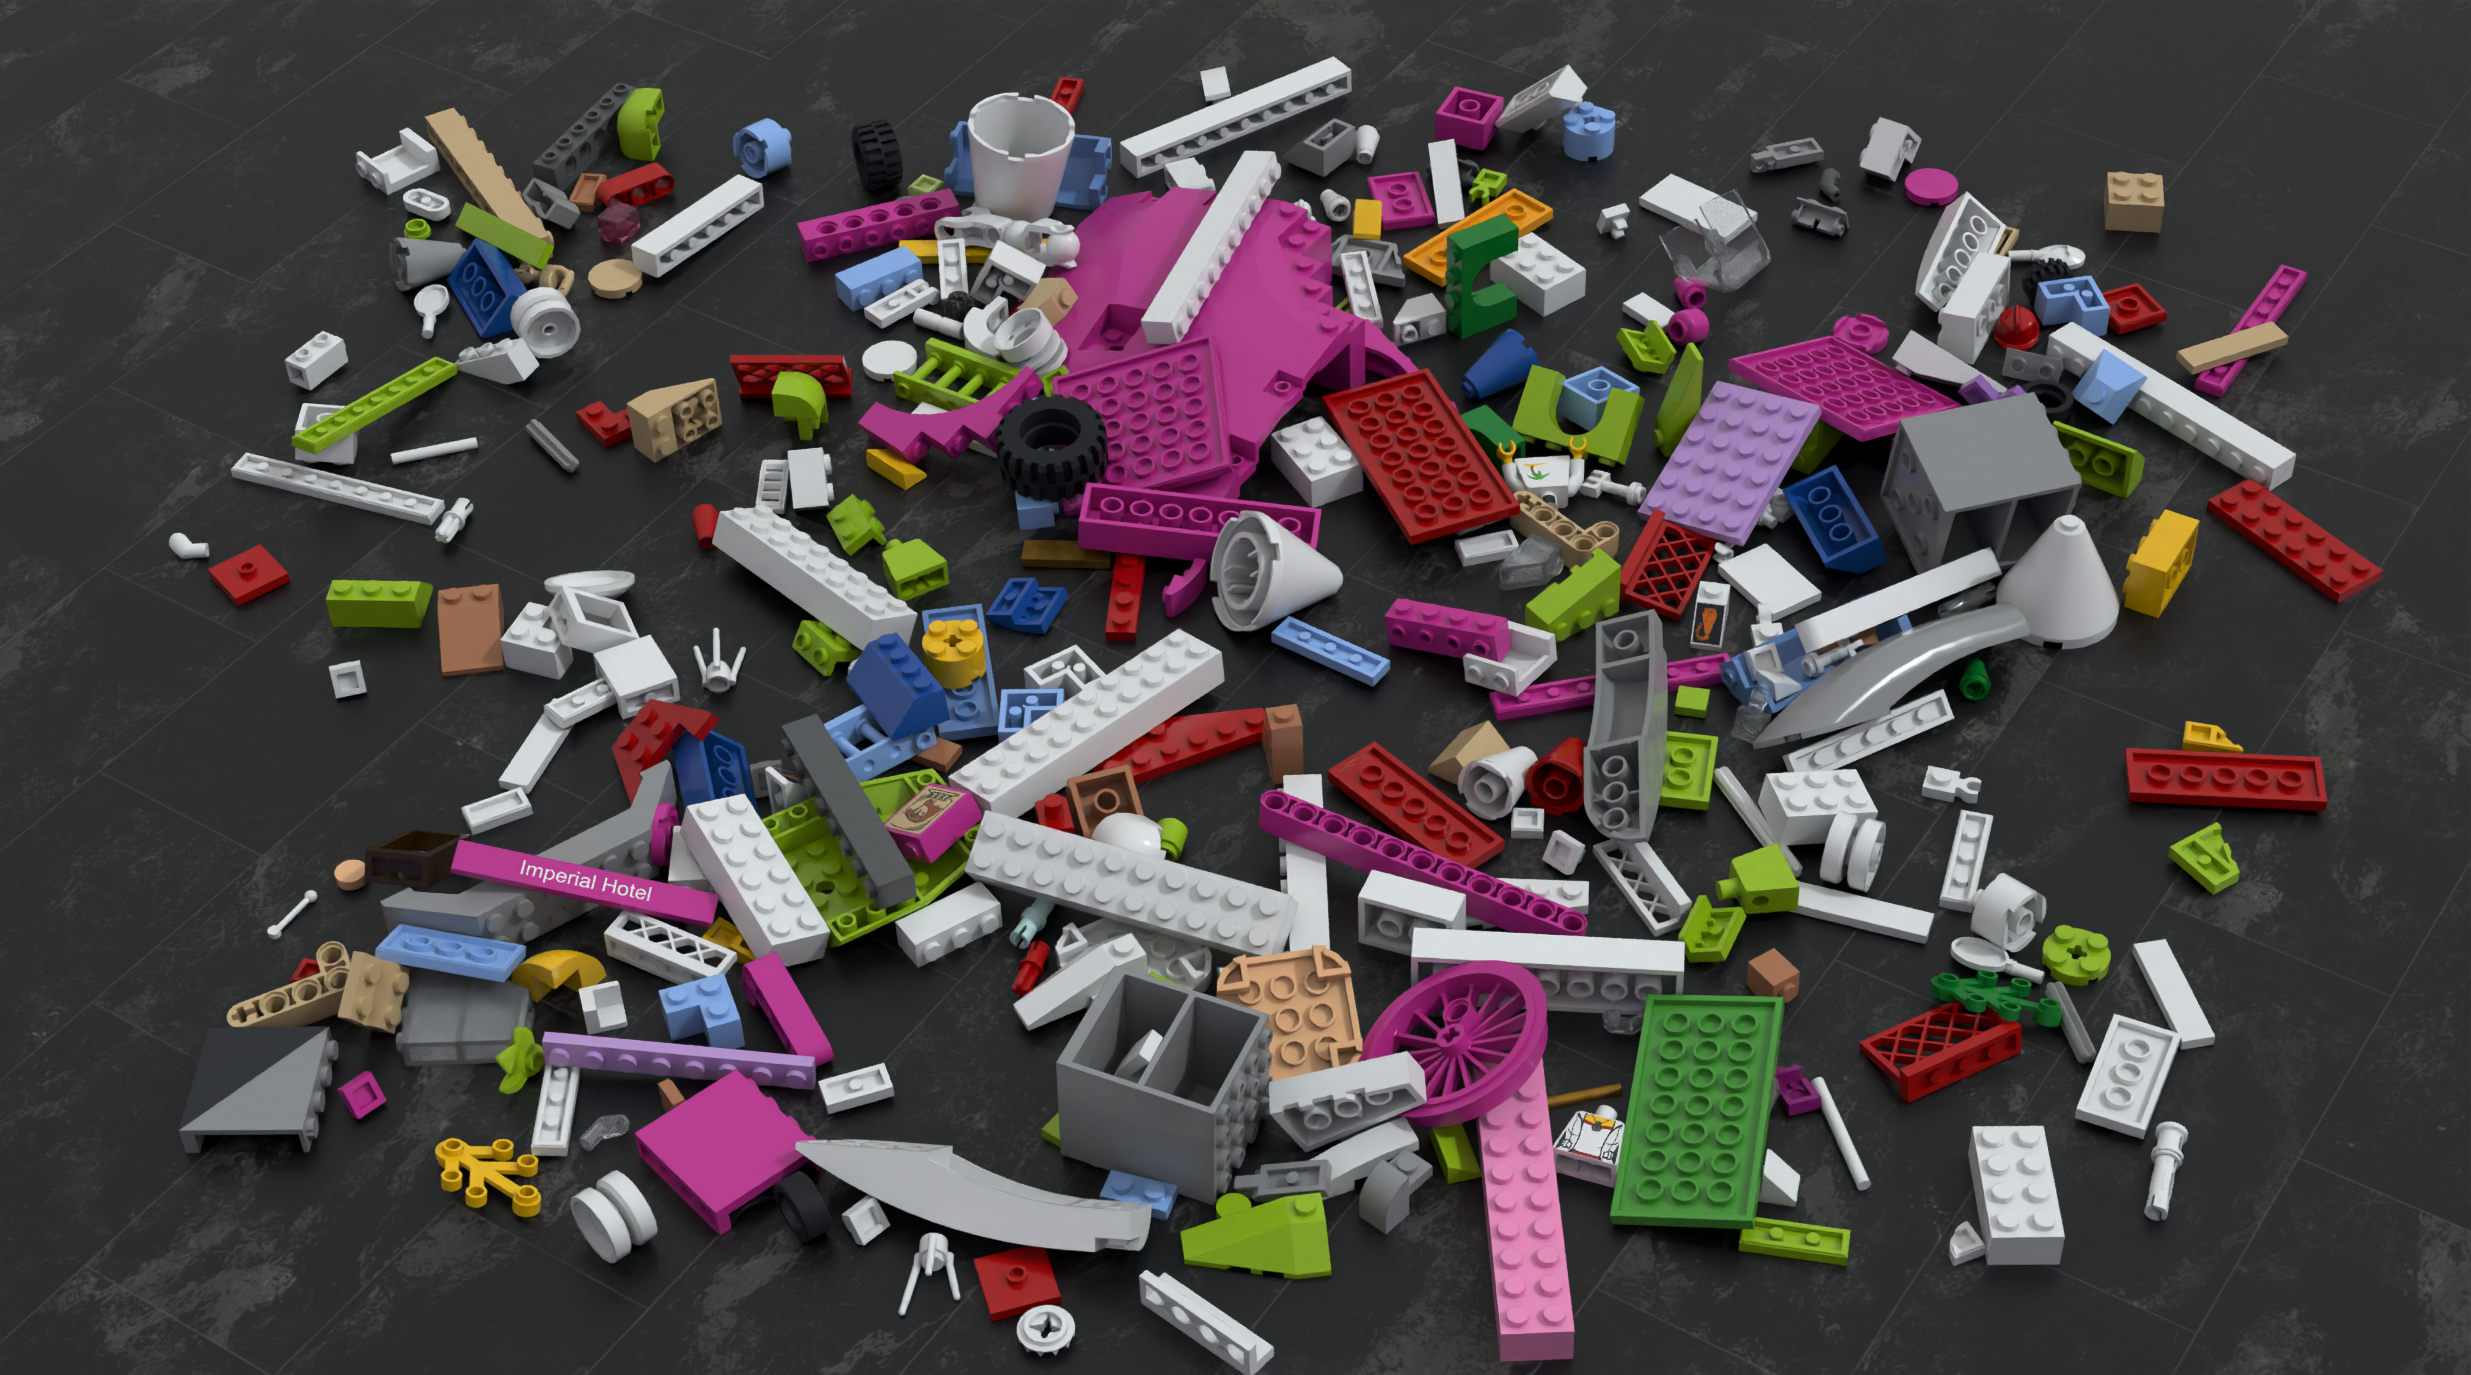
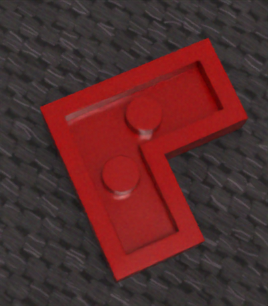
M598 401L576 412L577 421L606 448L632 436L628 408L614 414L601 401Z

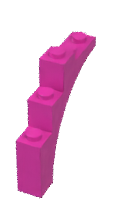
M1025 366L1006 385L972 405L943 413L909 414L892 410L875 402L859 420L858 424L870 439L914 466L926 455L932 446L953 460H956L973 440L997 454L995 433L1001 419L1005 414L1009 415V410L1015 405L1020 406L1024 400L1035 398L1044 387V384L1033 369Z

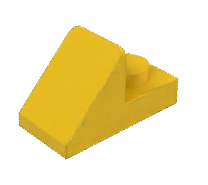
M1356 199L1352 218L1353 238L1380 240L1382 202L1380 200Z

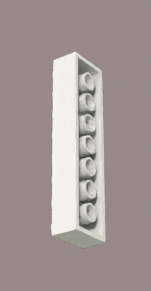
M756 505L755 508L744 509L737 507L729 511H720L712 544L822 621L829 628L862 651L869 642L877 640L883 635L895 632L909 646L917 613L907 607L904 601L894 598L887 593V589L874 584L868 579L867 575L857 572L848 565L847 561L837 558L829 552L827 547L819 545L810 539L807 533L794 528L790 521L774 514L770 507Z
M1414 927L1411 952V987L1439 971L1459 964L1481 960H1498L1519 965L1527 969L1539 980L1546 995L1547 1010L1644 1016L1647 994H1683L1685 942ZM1491 993L1481 994L1477 1007H1482ZM1505 996L1498 1008H1501L1513 996Z

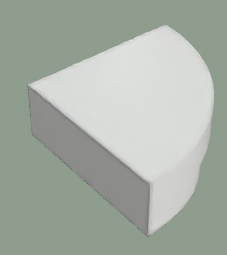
M1966 1221L1960 1224L1955 1229L1949 1244V1257L1953 1266L1985 1255L1986 1245L1969 1222Z

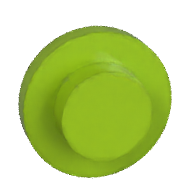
M413 219L405 225V238L426 240L431 234L430 226L423 219Z

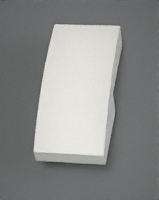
M1225 66L1200 72L1206 102L1219 103L1226 100V97L1231 96Z

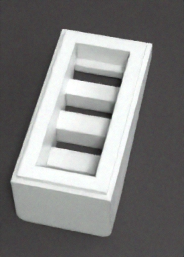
M788 460L762 461L756 505L770 507L774 514H785L791 487Z

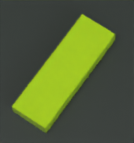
M1756 1217L1754 1230L1741 1229L1738 1251L1847 1266L1851 1230Z

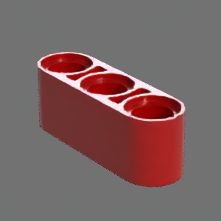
M650 163L600 183L596 188L595 195L608 211L617 214L669 194L675 186V180L659 163Z

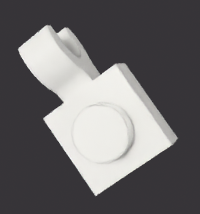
M1757 604L1758 616H1756V624L1751 625L1750 629L1753 647L1784 633L1781 623H1772L1770 604Z

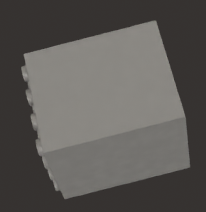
M2032 392L1900 419L1880 497L1918 575L1990 546L2000 569L2013 567L2057 518L2071 515L2076 505L2079 489L2082 487V479L2080 473L2075 471L2070 462L2068 450L2061 445L2056 427L2051 425L2048 420L2045 406L2039 402L2035 393Z
M1115 965L1056 1062L1061 1154L1109 1171L1115 1170L1178 1185V1194L1215 1205L1220 1194H1226L1234 1168L1239 1169L1241 1167L1247 1144H1252L1255 1141L1260 1120L1262 1118L1266 1119L1270 1113L1269 1082L1273 1078L1269 1076V1069L1273 1054L1269 1053V1046L1272 1041L1273 1030L1269 1029V1014ZM1154 1029L1163 1037L1138 1083L1113 1076L1124 1057L1148 1032Z

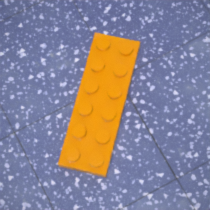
M1513 188L1403 256V265L1443 287L1447 284L1445 272L1447 271L1445 250L1447 248L1448 235L1504 214L1519 227V238L1551 220L1553 218V209Z

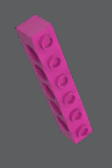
M951 188L804 221L797 223L799 244L807 262H813L899 242L900 240L935 233L934 227L937 220L945 217H961L960 206ZM946 226L944 227L945 231L954 229Z

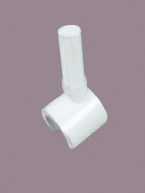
M1717 542L1715 544L1717 553L1713 555V559L1720 564L1732 559L1734 552L1731 548L1735 544Z

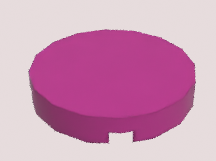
M1918 169L1906 177L1904 190H1906V196L1917 204L1931 206V203H1938V206H1943L1952 202L1957 197L1958 181L1949 172L1940 169Z
M1856 314V317L1849 318L1848 315L1836 321L1832 337L1866 355H1870L1886 347L1889 331L1882 320L1872 315Z
M661 802L656 812H654L651 856L654 865L668 867L671 858L674 826H679L678 812L674 805Z

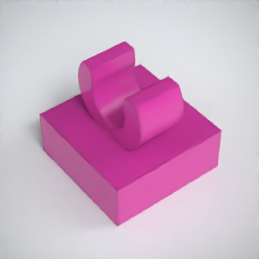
M364 1071L337 1089L352 1117L355 1119L362 1118L387 1101L374 1076L369 1071Z

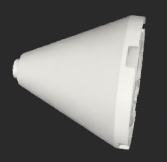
M1240 511L1241 516L1239 518L1231 517L1226 522L1216 541L1211 561L1210 581L1217 582L1219 598L1213 597L1212 601L1220 621L1230 630L1239 632L1255 631L1335 594L1342 586L1343 575L1337 565L1262 512Z
M2065 515L2057 518L2002 578L1996 592V604L2009 602L2014 604L2024 614L2031 635L2021 639L2043 647L2044 641L2062 643V649L2086 647L2108 636L2117 623L2120 607L2117 592L2084 522L2074 515Z

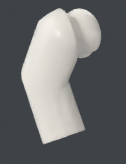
M174 533L169 538L170 548L181 559L209 557L208 543L192 544L186 535L182 533Z

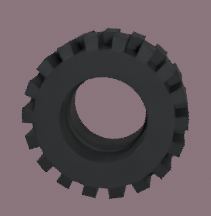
M886 119L854 126L852 130L853 154L860 178L866 188L874 190L901 183L903 177L902 157L895 132Z

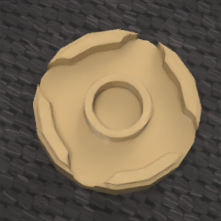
M611 259L594 266L589 272L588 282L590 289H593L596 295L614 299L625 297L626 293L631 290L632 293L636 292L642 285L643 276L642 270L634 267L632 261Z

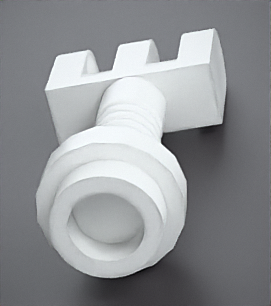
M1594 470L1579 489L1581 494L1593 498H1598L1602 492L1626 497L1627 503L1633 506L1642 504L1646 498V488L1642 487L1641 483L1633 482L1630 486L1611 482L1610 473L1600 470Z
M1858 633L1837 641L1839 647L1818 656L1814 652L1807 654L1805 659L1801 661L1805 674L1809 677H1818L1824 673L1825 666L1844 657L1849 659L1856 655L1855 650L1862 647L1864 643L1862 639L1853 643L1849 639L1856 637Z

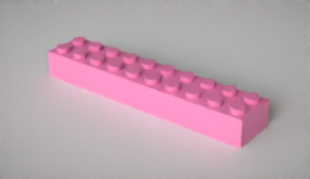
M1541 1058L1535 1071L1517 1092L1496 1108L1476 1118L1500 1362L1573 1359L1575 1330L1543 1059ZM1478 1060L1490 1071L1499 1065ZM1473 1067L1472 1083H1475L1484 1076Z

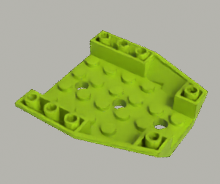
M933 768L859 782L883 823L929 783L948 786ZM814 797L761 820L830 929L831 933L827 942L828 949L841 946L916 911L933 901L965 873L964 870L981 825L977 824L970 828L932 864L905 858L914 873L917 897L880 910L874 899L869 900L867 898L862 878L857 879L854 876L850 858L843 857L838 845L837 836L832 837L826 824V817L819 816L815 807ZM823 890H832V891H833V892L830 893V894L821 893V891H823Z

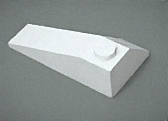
M1912 330L1892 358L1897 365L1895 369L1908 377L1913 374L1920 379L1961 388L1964 383L1981 374L1999 394L2008 390Z
M1132 933L1117 935L1089 946L1014 1003V1010L1029 1031L1091 1005L1090 997L1099 993L1115 965L1148 975L1147 954Z

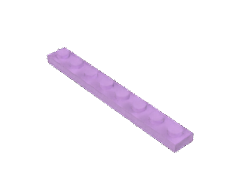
M544 1032L542 1039L544 1062L546 1065L715 1081L720 1080L737 1069L746 1079L750 1077L757 1085L761 1086L768 1085L814 1090L816 1083L815 1057L555 1032Z

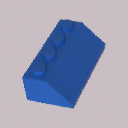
M475 238L446 280L479 335L483 338H488L514 330L510 319L512 306L520 296L527 292V289L501 249Z
M1836 465L1782 490L1825 567L1862 574L1888 561L1880 537Z
M897 632L883 635L866 645L846 677V682L893 742L950 720L944 688Z
M687 730L672 746L684 810L689 805L745 793L759 816L744 746L712 730L703 741H700Z

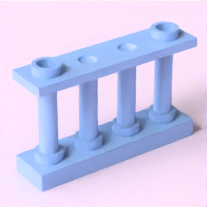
M863 704L824 724L839 751L848 757L845 761L858 782L867 781L937 744L933 726L893 742L889 737L884 736L880 732L883 730ZM866 738L874 743V745L862 751L854 746Z

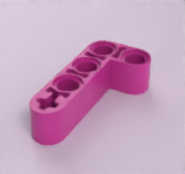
M771 952L743 965L742 987L749 1003L754 1008L761 1005L788 1054L815 1057V1068L832 1061L834 1054L828 1039L778 954Z

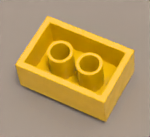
M2165 509L2159 520L2154 519L2152 521L2148 536L2141 538L2137 553L2130 555L2126 565V570L2130 571L2122 588V593L2126 594L2124 607L2155 618L2160 617L2192 565L2200 520Z

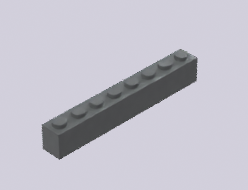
M814 714L782 725L783 739L779 740L782 753L785 758H791L794 774L797 778L802 777L807 796L814 797L815 807L819 816L826 817L828 831L832 837L837 836L838 845L843 857L850 858L854 876L857 879L862 878L867 898L869 900L874 899L879 909L882 910L917 897L913 871L819 716Z

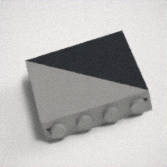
M329 1026L209 1027L179 1127V1133L186 1153H200L205 1135L298 1134L303 1151L309 1152L312 1139L318 1136L319 1112H323L325 1109L324 1092L326 1086L331 1085L332 1061L338 1058V1042L333 1040Z

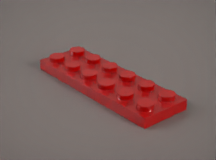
M2252 478L2208 500L2207 510L2337 603L2381 580L2383 571Z
M1375 741L1327 771V778L1332 784L1410 844L1472 869L1477 868L1504 850V839Z
M2139 748L2125 749L2124 762L2128 801L2313 811L2326 810L2327 796L2320 757Z

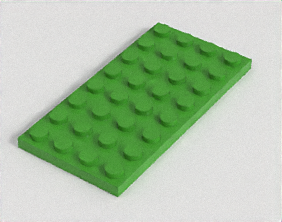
M1647 994L1610 1212L1612 1224L1754 1230L1785 1008L1783 997Z

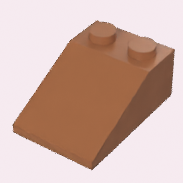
M499 584L438 590V622L443 677L504 670V656L500 639L504 636V607Z
M1129 764L1067 779L1065 794L1074 824L1081 837L1095 840L1091 837L1096 826L1112 814L1132 813L1144 816Z

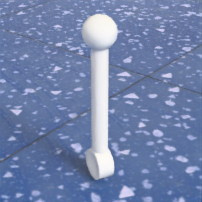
M314 890L307 891L304 899L278 925L268 928L269 938H279L282 934L281 930L309 902L316 901L317 893Z

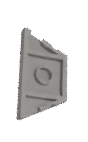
M1345 234L1331 244L1332 274L1343 277L1339 263V254L1366 251L1373 282L1404 288L1405 275L1402 273V263L1398 256L1396 243L1353 238V235Z

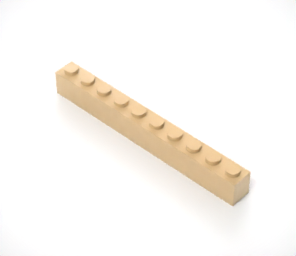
M454 107L425 116L430 140L479 207L554 245L551 232L544 229L540 217H535L531 205L525 204L522 193L520 191L516 192L512 180L506 178L501 165H496L493 154L487 153L483 141H478L474 129L468 127L465 117L463 115L460 116ZM517 258L521 264L531 265V264H529V263H527V262H525V261H523V260Z

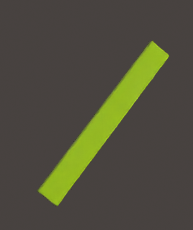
M433 357L292 436V446L315 455L457 374V365L444 359Z

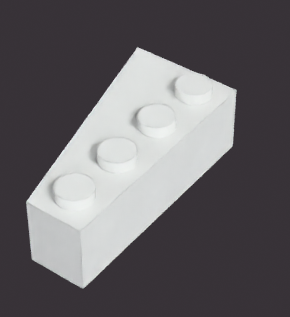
M1407 1051L1269 1082L1270 1115L1305 1152L1427 1103L1425 1072Z

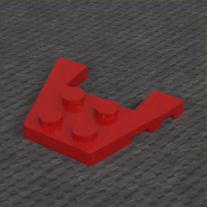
M650 699L638 711L637 716L626 730L619 735L617 741L611 747L631 805L641 784L640 772L660 763L686 729L697 739L703 741L720 719L709 711Z

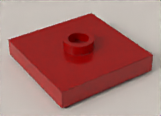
M2139 283L2102 293L2110 307L2108 325L2118 335L2167 321L2168 313Z
M261 544L208 569L210 578L237 606L290 581L288 572Z
M1024 1246L973 1259L991 1322L1024 1314L1037 1306H1056L1062 1304L1061 1295L1044 1247Z

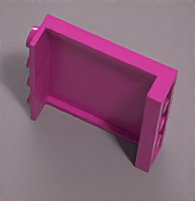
M737 1069L634 1133L639 1156L720 1236L731 1229L729 1214L806 1163H809L817 1171L822 1169V1167L795 1150L796 1142L816 1140L815 1137L812 1135L807 1136L792 1116L787 1117L781 1112L778 1104L772 1097L764 1096L755 1081L750 1077L746 1079Z

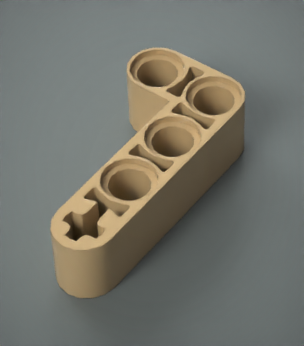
M1518 491L1513 494L1520 504V514L1510 517V525L1571 569L1576 564L1582 567L1593 558L1591 552L1597 547L1612 559L1617 557L1619 528L1616 524L1602 521L1584 530L1533 493Z
M331 941L323 944L318 949L316 959L321 973L232 1006L227 1013V1021L230 1027H303L338 1014L351 963L344 945L340 942Z

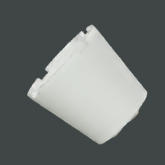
M1003 93L980 101L971 110L968 120L976 206L987 208L991 211V214L1006 217L1013 221L1025 220L1033 223L1040 219L1048 218L1053 212L1075 136L1073 118L1061 105L1039 95H1035L1034 99L1018 97V93Z

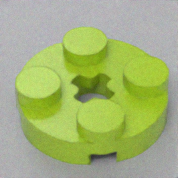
M2068 925L2056 927L2055 932L2045 940L2041 955L2043 966L2045 967L2046 964L2051 970L2050 975L2055 980L2072 986L2088 985L2089 980H2094L2097 977L2098 981L2103 979L2109 970L2111 960L2108 940L2104 935L2094 934L2084 929L2072 928ZM2072 954L2080 955L2078 960L2073 959Z

